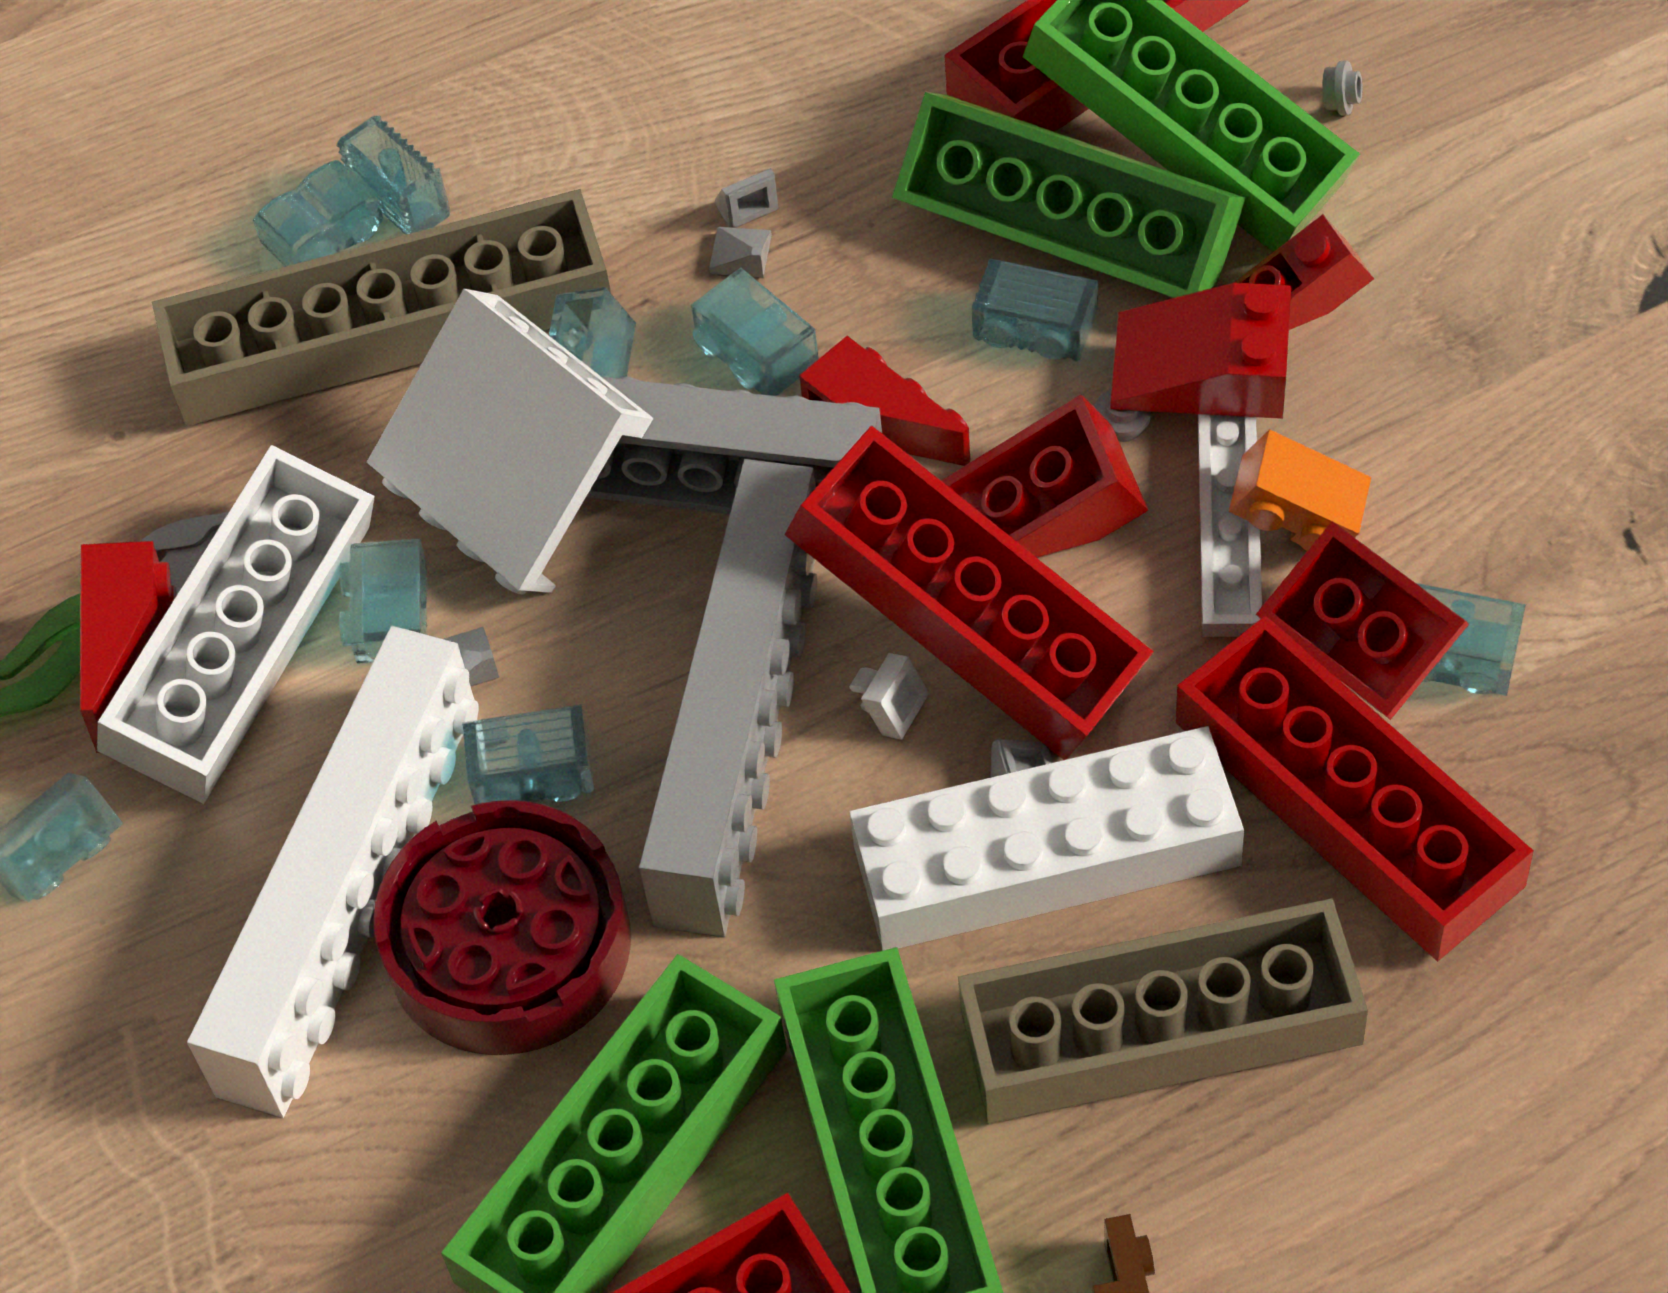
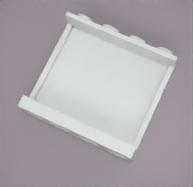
M464 288L367 463L384 477L382 484L388 490L403 498L411 499L421 508L419 515L426 522L439 529L447 530L459 540L457 547L464 554L477 561L485 562L497 572L495 579L503 587L517 594H525L526 591L552 593L556 585L546 578L542 571L621 436L642 438L654 418L501 297Z

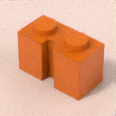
M1269 429L1242 455L1228 512L1249 521L1254 527L1261 530L1274 531L1283 527L1291 531L1290 541L1301 545L1304 550L1308 551L1331 521L1353 537L1359 535L1371 477Z

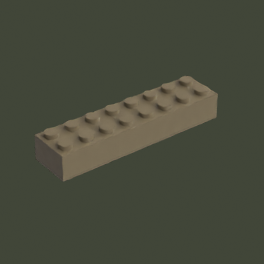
M581 189L152 301L170 386L186 426L420 364L424 361L464 288L498 295L542 331L615 312L607 270Z

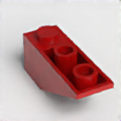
M1322 214L1234 283L1291 285L1289 330L1331 313L1373 281L1374 277L1349 242Z
M849 336L844 337L799 375L801 396L808 400L840 404L855 402L867 407L880 408L882 434L907 454L965 466L971 461L969 427L961 415L953 409L947 408L945 410L927 396L925 390L918 382L912 378L904 379L887 366L885 360L877 351L870 347L864 349Z

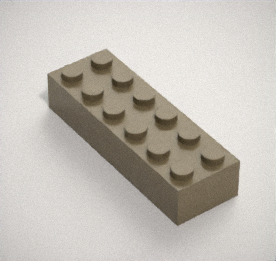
M1333 898L958 976L961 1015L988 1124L1360 1046L1364 1042L1368 1015L1367 1005Z

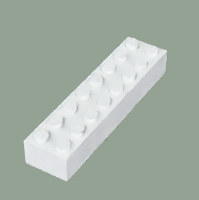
M391 625L187 1041L216 1098L284 1118L292 1099H298L303 1094L309 1080V1063L318 1043L324 1044L330 1037L335 1023L334 1009L343 990H350L357 979L360 969V954L368 937H375L374 909L383 877L400 850L416 834L429 825L433 808L432 800L440 784H446L451 778L455 767V751L463 734L469 735L476 724L479 706L478 702L474 700L469 683V671L464 667L458 643Z

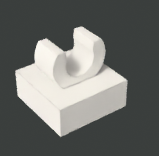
M888 653L878 671L866 667L860 668L849 686L851 691L863 693L861 698L863 702L860 706L862 710L870 713L882 736L900 740L903 739L929 695L910 658L893 653Z

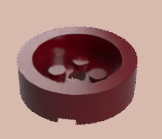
M503 800L471 805L472 812L453 818L440 826L436 820L425 827L394 858L383 877L375 902L374 934L376 944L401 1006L409 1017L429 1035L449 1046L477 1054L512 1055L526 1053L547 1047L569 1037L591 1021L608 1003L622 980L628 963L631 946L630 919L616 868L608 856L603 843L584 824L560 810L533 802ZM504 904L516 909L517 918H512L506 924L494 926L493 929L489 928L488 924L483 921L485 914L494 906Z

